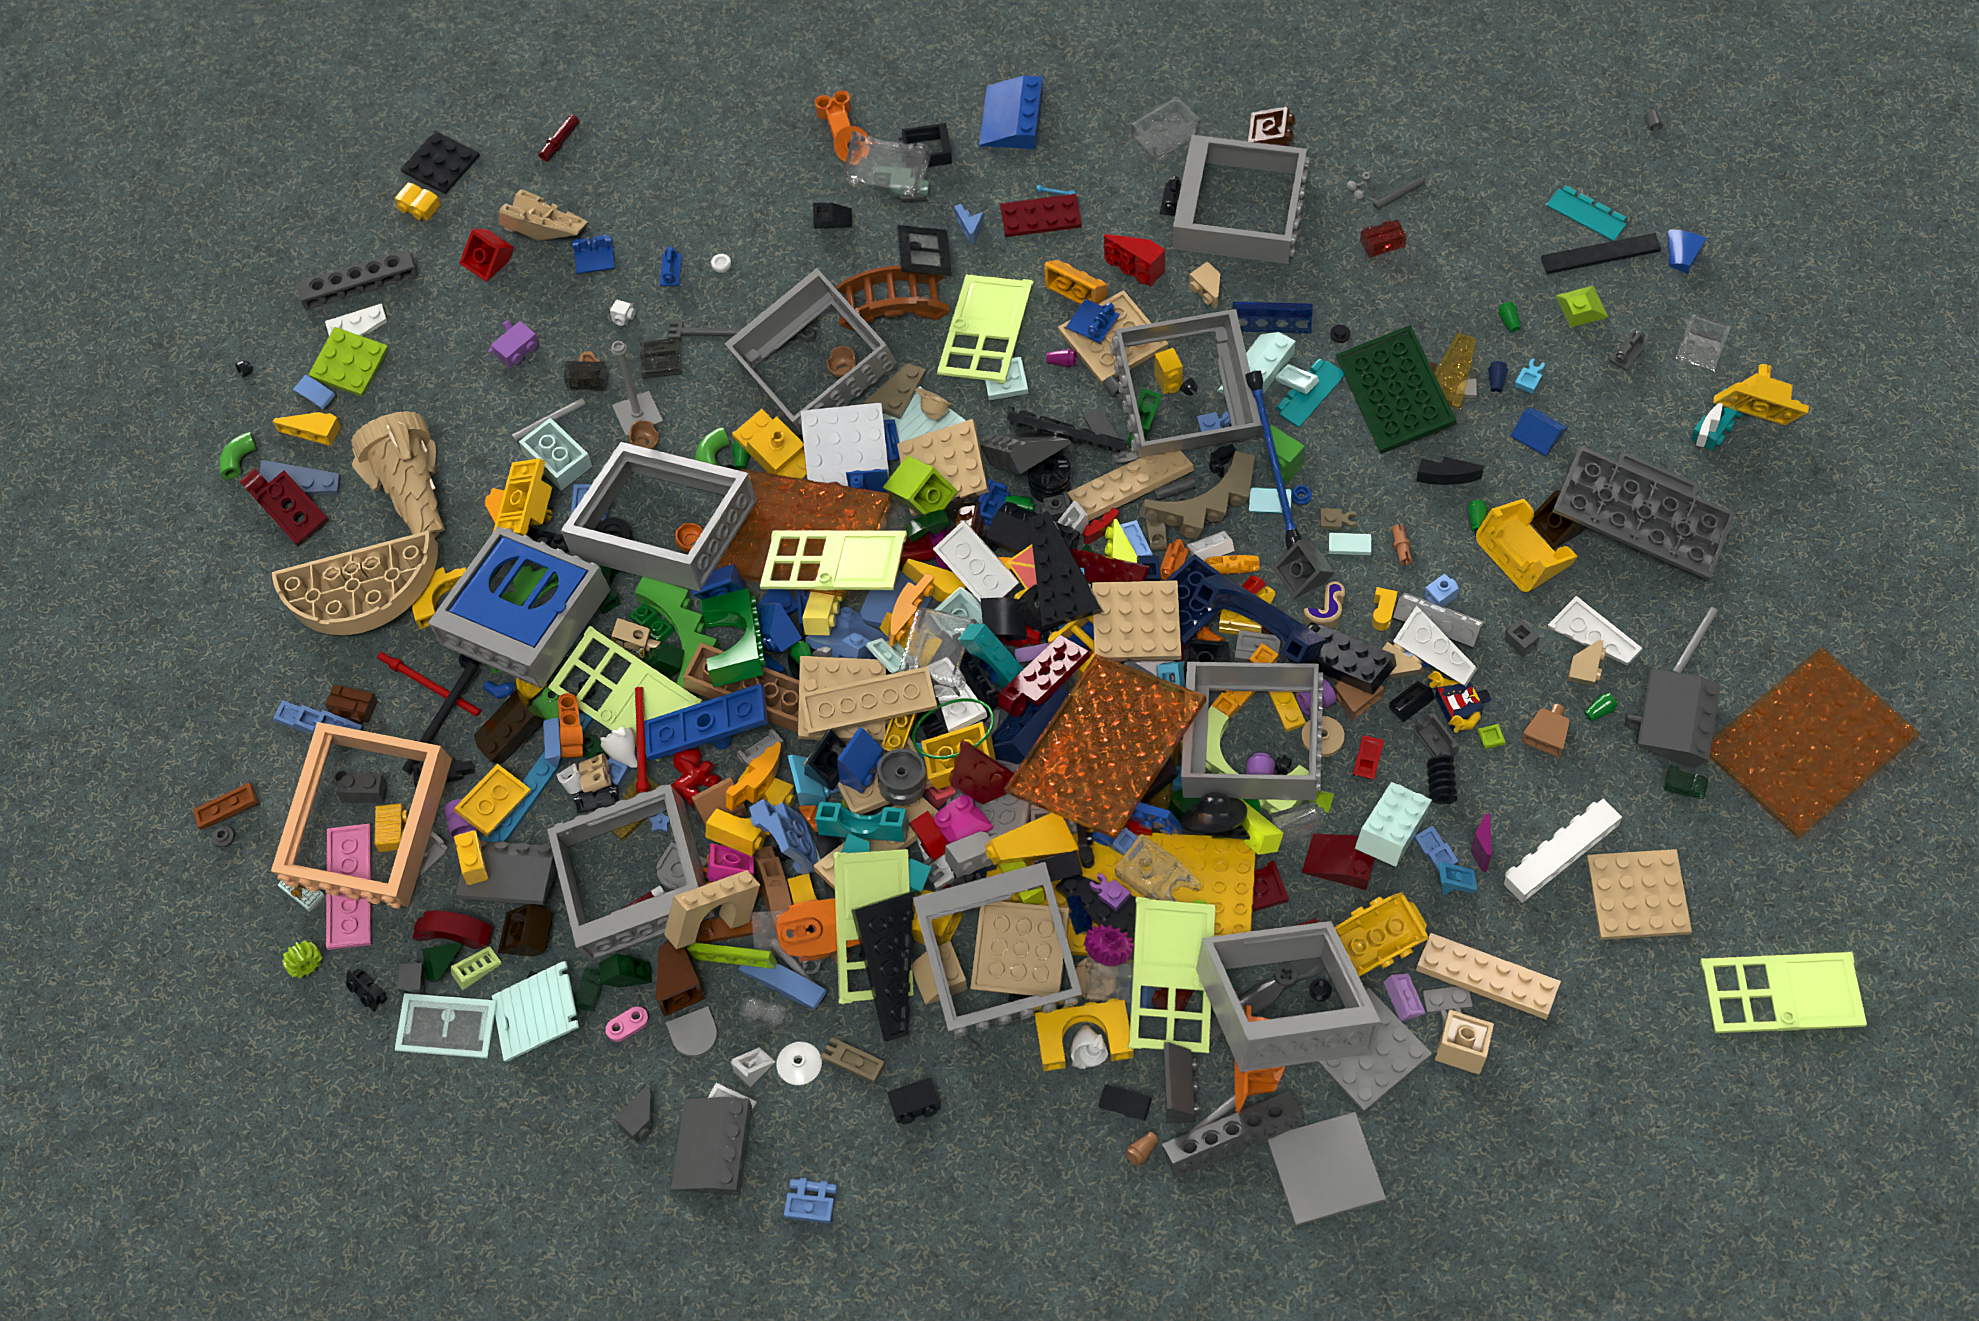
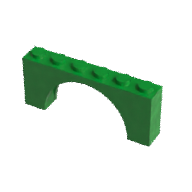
M749 588L700 600L701 612L707 628L733 626L745 630L743 637L733 647L719 655L707 658V668L713 688L764 675L763 666L766 665L755 595H751Z

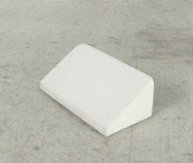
M1225 531L1187 545L1191 555L1196 554L1203 561L1208 557L1222 556L1234 551L1233 541Z

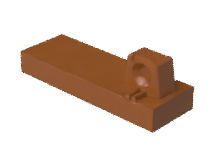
M248 782L193 809L197 828L200 830L205 829L248 807L259 804L254 785Z
M752 912L749 923L733 929L721 917L701 921L695 943L705 944L762 934L759 912Z

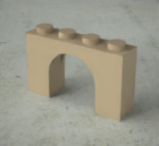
M746 870L675 895L664 935L676 949L695 943L701 921L712 909L721 905L719 915L731 929L749 923L760 884Z

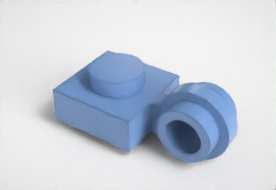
M1217 412L1197 416L1200 432L1220 429V425L1228 427L1231 423L1229 412H1224L1220 419H1218Z

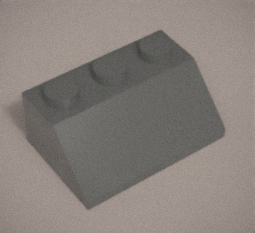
M1164 1042L1166 1123H1194L1195 1115H1199V1103L1194 1101V1093H1198L1197 1079H1193L1192 1071H1197L1196 1057H1192L1191 1049L1170 1042Z

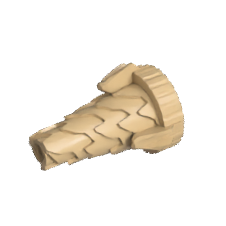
M395 412L372 420L357 430L351 440L352 450L355 455L352 466L363 481L371 487L372 491H378L382 483L385 494L389 493L397 513L409 526L412 534L430 531L432 536L436 538L439 532L445 531L436 508L437 501L433 489L436 488L431 478V475L435 474L436 447L434 441L430 439V434L423 417L416 412Z

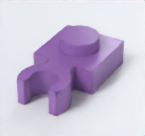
M1098 873L1097 879L1102 883L1096 885L1091 881L1090 888L1094 892H1101L1099 899L1117 912L1131 897V892L1114 879L1107 883L1106 877Z

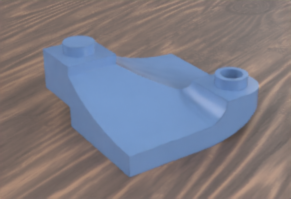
M898 568L894 590H869L860 611L864 623L880 627L887 612L893 613L895 603L907 583L910 582L915 586L917 584ZM931 595L924 597L917 611L916 617L918 620L915 626L918 628L921 622L925 620L933 601Z
M843 607L840 609L839 614H836V625L832 627L830 635H808L805 638V643L815 650L822 647L831 648L832 657L873 659L875 656L866 647V644L880 638L888 641V637L883 632L864 623L860 613L850 607Z
M762 799L749 807L752 815L750 817L752 824L756 828H760L766 833L770 832L774 836L781 852L794 860L793 866L796 872L803 875L813 872V865L817 862V852L805 817L783 802L773 806Z

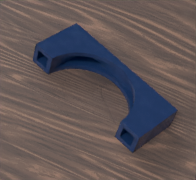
M1222 574L1201 578L1192 596L1209 608L1215 607L1230 610L1262 625L1282 642L1284 647L1281 653L1298 664L1317 658L1327 640Z

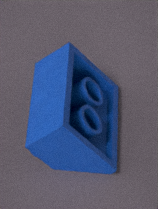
M769 602L761 605L758 619L761 626L762 645L767 652H782L802 639L780 602Z

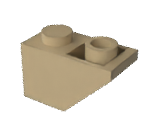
M1207 261L1189 274V287L1194 293L1198 292L1202 296V300L1206 305H1211L1215 309L1218 307L1220 273Z
M1598 640L1573 656L1568 681L1594 686L1595 680H1600L1602 668H1598L1599 661L1604 660L1606 648L1602 647V640Z
M1387 642L1383 647V650L1395 654L1397 666L1389 674L1391 678L1422 674L1425 671L1421 665L1423 662L1414 655L1409 657L1404 654L1405 649L1397 643L1392 645Z

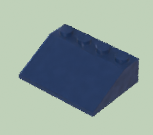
M1196 554L1189 558L1166 580L1177 581L1180 642L1183 645L1190 641L1223 610L1222 608H1209L1192 597L1201 578L1221 574Z
M1063 685L1040 706L1026 699V708L1021 715L1013 717L1009 714L991 735L996 759L1020 764L1030 763L1036 758L1037 755L1035 753L1048 744V738L1061 729V723L1073 715V709L1078 705Z

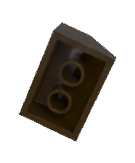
M516 689L474 734L476 745L490 762L502 764L545 718Z

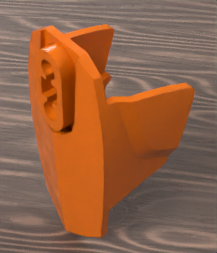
M835 898L796 903L788 906V911L779 915L775 924L779 946L788 956H798L799 963H806L831 957L837 952ZM811 925L814 928V932H806L805 929ZM787 930L792 932V938L786 935ZM859 939L846 940V948L860 944Z
M1245 1005L1243 1011L1248 1022L1270 1020L1251 1016V1005ZM1235 1060L1236 1113L1242 1114V1106L1247 1096L1275 1092L1286 1066L1240 1072Z

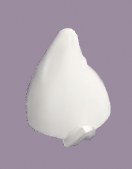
M619 727L618 730L611 731L612 734H608L606 738H600V745L608 756L631 768H637L635 735L631 727L627 729Z
M1084 1025L1078 1030L1071 1045V1058L1073 1061L1071 1066L1085 1069L1086 1067H1093L1103 1063L1108 1056V1050L1101 1034H1096L1089 1025Z

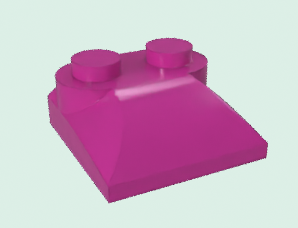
M967 795L957 797L939 810L934 817L935 824L949 843L980 831L987 833L994 828L975 805L972 798Z
M710 844L707 878L711 882L746 870L753 876L754 855L751 857L727 846Z

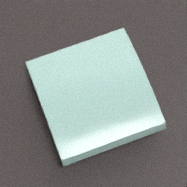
M880 638L866 644V647L891 674L921 667L898 642L893 647H890L888 641Z

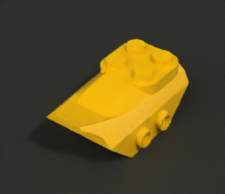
M1403 892L1389 896L1384 900L1382 897L1371 901L1369 903L1371 907L1365 910L1363 907L1351 912L1352 917L1334 927L1359 977L1380 965L1383 969L1394 963L1393 958L1399 955L1401 958L1413 953L1412 948L1430 939L1425 931L1427 927L1426 922L1414 902L1407 901Z

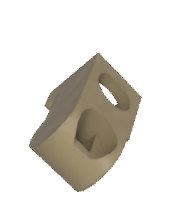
M1144 517L1150 550H1167L1165 523L1148 520Z

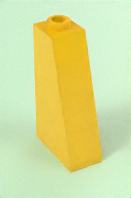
M1056 810L995 837L985 844L986 855L989 860H992L994 865L1039 860L1078 850L1060 810Z

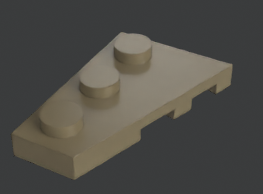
M907 363L871 395L864 404L882 403L883 414L901 420L916 393L915 388H919L926 376V369Z

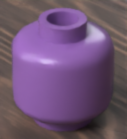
M1255 753L1247 760L1246 774L1274 775L1275 762L1270 758L1269 754Z

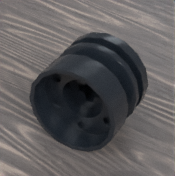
M1056 452L1028 469L1029 490L1037 501L1043 503L1044 498L1062 495L1063 492L1071 490V466L1066 456Z

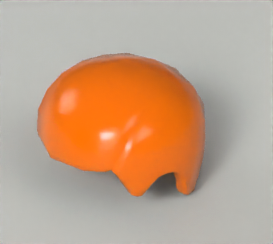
M683 523L675 532V543L678 548L685 553H689L694 546L690 544L697 541L703 529L695 523Z

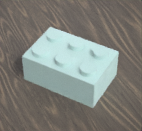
M551 418L519 441L523 455L527 459L541 458L546 461L543 474L561 491L592 467L588 453Z

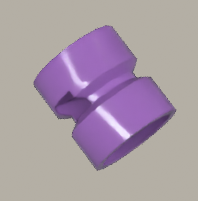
M1323 679L1322 702L1323 708H1327L1335 703L1337 698L1331 685ZM1297 692L1296 699L1299 706L1310 717L1311 692Z
M462 799L453 800L444 807L449 835L453 839L454 836L469 831H476L477 833L475 827L454 812V808Z

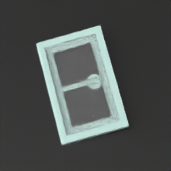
M404 993L395 1051L488 1058L497 1001Z

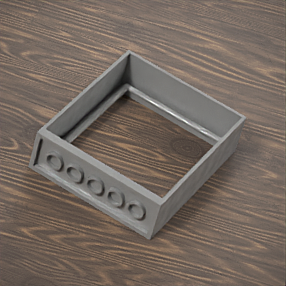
M620 442L608 462L603 466L602 471L594 479L587 493L583 495L579 505L573 510L572 515L563 525L561 532L571 556L576 555L586 562H593L601 566L701 591L754 507L757 498L749 474L746 472ZM632 472L726 495L688 555L594 531Z

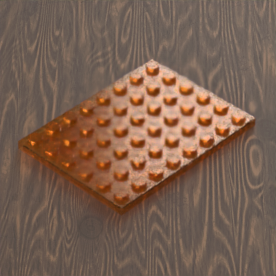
M741 469L740 471L749 474L757 502L714 570L734 564L742 579L761 582L773 530L878 531L892 499L891 495L866 489ZM782 539L777 556H796L800 539ZM808 539L804 556H822L826 539ZM775 563L771 581H790L794 563ZM801 564L797 581H816L820 564ZM801 589L849 598L852 591Z
M1821 647L1712 737L1709 758L1799 840L1915 741L1921 733L1828 651Z
M1096 654L1004 790L1011 796L1116 839L1207 699L1203 694Z

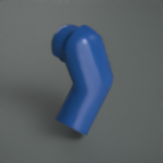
M488 680L484 684L483 689L495 698L501 699L511 695L516 690V687L512 682L495 685Z

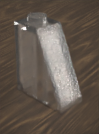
M1316 802L1270 814V822L1284 833L1278 849L1280 850L1325 828L1327 819L1325 810L1322 807L1319 808Z

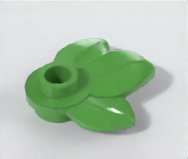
M548 687L543 690L542 696L536 698L532 703L545 718L544 721L558 718V698L560 696L556 694L554 698H549L548 695L553 691Z

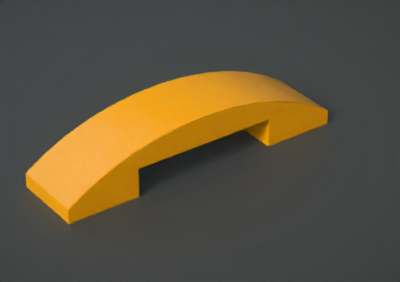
M1261 643L1249 660L1250 663H1276L1279 654L1264 643ZM1256 691L1222 692L1212 706L1230 719Z

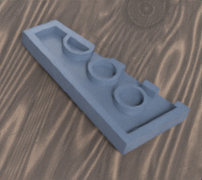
M261 460L260 474L268 483L285 470L306 495L339 494V473Z

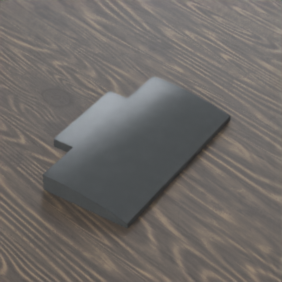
M1579 446L1552 511L1706 580H1710L1735 515L1734 512L1695 496L1699 484L1624 451L1621 452L1618 461H1615L1582 446Z

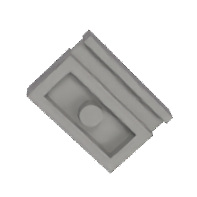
M1239 630L1234 661L1250 663L1249 658L1261 643H1264L1279 654L1281 641L1275 635Z

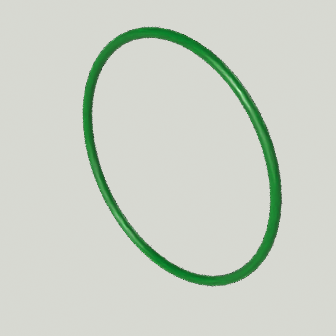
M961 698L938 705L937 709L948 704L968 701L979 703L988 709L991 715L990 727L984 737L973 745L974 747H978L992 731L994 713L986 703L980 700ZM937 709L928 711L918 721L913 730L912 742L915 749L921 755L932 759H949L958 756L959 753L947 756H934L918 748L915 740L917 729L922 721Z

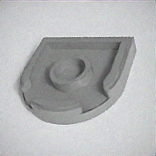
M673 842L669 844L657 864V876L660 883L669 890H675L687 885L677 846ZM699 856L701 866L705 868L708 865L707 859Z
M708 1006L666 1022L676 1050L685 1056L693 1058L704 1056L711 1051L717 1040V1028Z

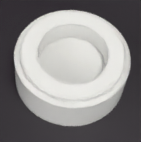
M718 254L712 258L711 265L716 272H725L731 267V261L727 255Z

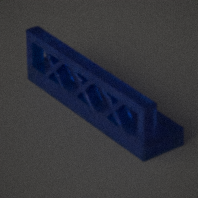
M1233 301L1232 309H1236L1238 319H1245L1249 322L1245 326H1240L1241 332L1311 334L1313 304ZM1259 319H1265L1268 324L1264 327H1259L1255 322ZM1278 320H1285L1288 325L1278 327L1275 323ZM1299 320L1308 321L1307 328H1299L1295 323Z

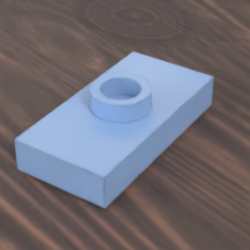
M1137 520L1120 525L1137 557L1138 555H1153Z

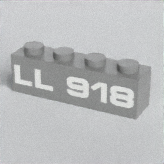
M1405 592L1399 598L1393 618L1406 622L1417 605L1448 638L1472 647L1477 643L1484 621Z

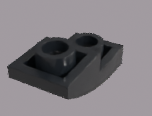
M1105 1084L1098 1107L1145 1121L1152 1099L1132 1091Z

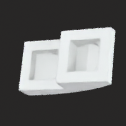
M1718 403L1706 416L1700 429L1696 446L1704 447L1708 432H1716L1723 404Z

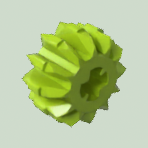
M305 940L300 944L296 942L295 946L288 947L289 951L283 954V966L292 977L297 976L299 979L304 975L308 977L309 973L316 972L315 968L321 965V953L312 942H306Z

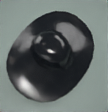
M1207 793L1201 797L1199 803L1191 806L1183 814L1181 819L1182 828L1193 833H1214L1236 829L1247 817V806L1240 799L1229 798L1223 793Z

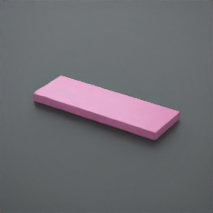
M370 823L327 829L328 872L371 880ZM326 893V949L333 950L371 945V903L367 902L365 898L352 900L347 898L346 894L339 893L338 896H333Z

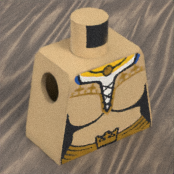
M617 618L612 633V641L635 657L643 659L647 651L650 652L653 647L655 648L661 642L650 639L649 628Z

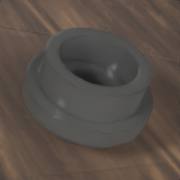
M226 826L217 828L212 834V841L218 847H226L234 839L233 831ZM221 834H225L223 838H219Z

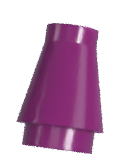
M1069 348L1047 352V364L1067 368L1076 366V350Z

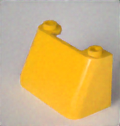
M1524 498L1491 509L1476 532V540L1521 591L1528 592L1536 589L1571 566L1578 556L1567 546L1560 547L1555 552L1532 528L1530 523L1533 520L1534 512Z

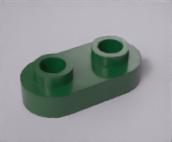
M583 735V756L587 760L600 754H605L608 760L610 758L601 747V741L595 735ZM587 741L591 742L589 745H585Z

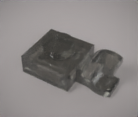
M974 492L963 499L957 496L948 503L945 510L950 519L955 523L960 507L979 506L981 502L978 500L979 496Z

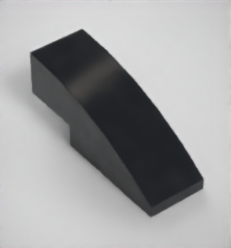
M1443 457L1442 463L1422 458L1416 482L1436 485L1469 483L1482 479L1484 466L1449 457Z

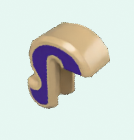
M1335 581L1328 583L1325 587L1324 610L1303 609L1304 623L1308 626L1309 623L1313 622L1332 629L1338 626L1345 599L1344 586Z

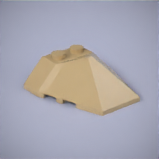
M522 189L516 193L512 206L505 203L499 210V225L504 226L508 231L520 232L537 241L578 235L587 225L588 221L568 211L566 214L557 210V205L552 204L549 206L543 203L544 199Z

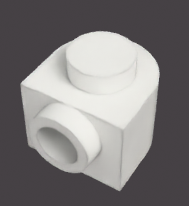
M616 300L610 310L612 322L619 326H627L629 320H633L636 310L633 304Z
M575 763L557 774L559 782L569 794L582 791L580 783L582 775L579 773V768Z

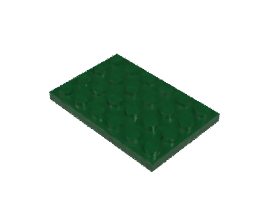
M1411 325L1336 354L1337 361L1380 454L1457 424L1456 418Z

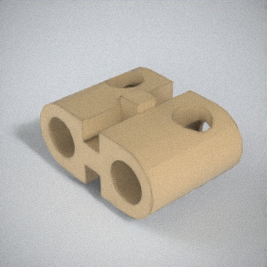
M605 754L597 755L579 763V773L582 775L580 783L583 792H596V790L611 785V776L608 773L610 767Z

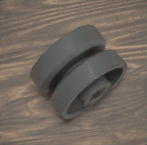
M899 748L891 750L882 756L878 762L877 777L880 794L886 801L894 805L904 806L912 804L922 797L926 788V767L918 753L910 749Z

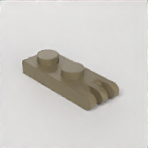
M831 1037L829 1043L836 1047L833 1048L826 1045L824 1050L830 1053L831 1056L822 1053L820 1058L875 1084L885 1066V1061Z

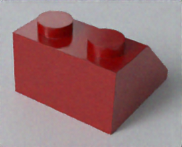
M472 229L459 264L488 282L509 262L514 247L488 229Z

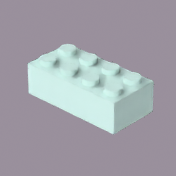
M1391 782L1362 827L1355 849L1396 867L1424 822L1432 800L1422 794L1406 789L1402 785Z

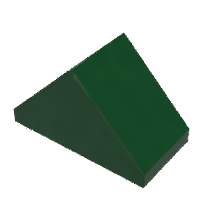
M460 942L422 949L428 981L438 982L462 946Z

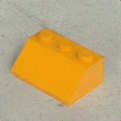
M1059 260L1048 261L1044 264L1046 288L1079 304H1082L1085 299L1100 304L1107 297L1108 285L1102 280L1095 279L1086 272L1079 271Z

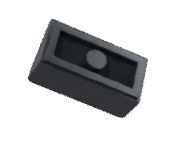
M1417 681L1386 706L1404 723L1433 701L1435 696L1432 688Z

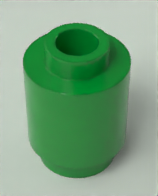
M1013 494L1006 496L1005 502L1015 503L1026 510L1034 511L1035 502H1032L1030 497Z

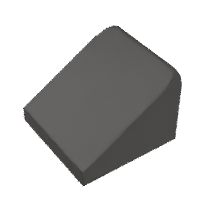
M1627 713L1625 726L1640 730L1642 716Z

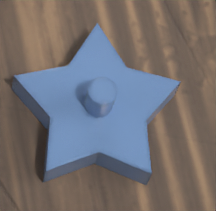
M663 812L658 813L656 816L648 817L653 824L652 832L657 830L668 831L670 820Z

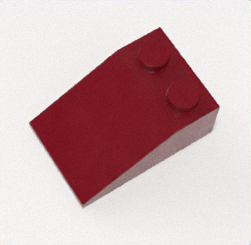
M1313 833L1302 873L1367 890L1375 857L1355 849L1359 836Z

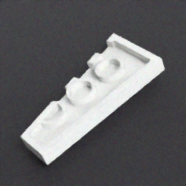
M1577 596L1548 624V628L1586 647H1589L1598 640H1602V647L1606 648L1605 656L1626 666L1642 652V647Z

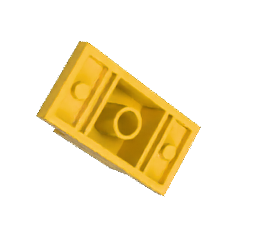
M1768 364L1759 365L1758 374L1756 373L1741 383H1735L1716 394L1713 400L1714 404L1720 403L1723 404V407L1781 425H1787L1808 414L1809 410L1808 405L1802 404L1798 400H1791L1793 385L1770 378L1772 366H1768Z
M761 409L732 433V437L787 492L807 476L804 443L778 417L772 419Z
M538 458L512 462L493 532L499 526L504 529L509 528L514 533L523 536L526 535L529 526L541 525L543 521L548 522L552 518L550 516L553 514L552 511L547 509L552 487L541 481L546 461Z

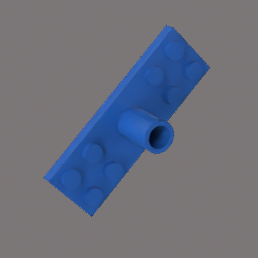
M757 684L644 721L647 758L650 761L709 742L716 749H725L730 745L732 735L768 724L764 686Z
M1053 777L1050 784L1056 791V795L1062 797L1064 803L1084 804L1089 812H1094L1095 810L1102 812L1091 837L1092 840L1101 845L1112 847L1123 818L1138 822L1147 829L1158 828L1167 835H1172V833L1181 835L1182 825L1171 811Z

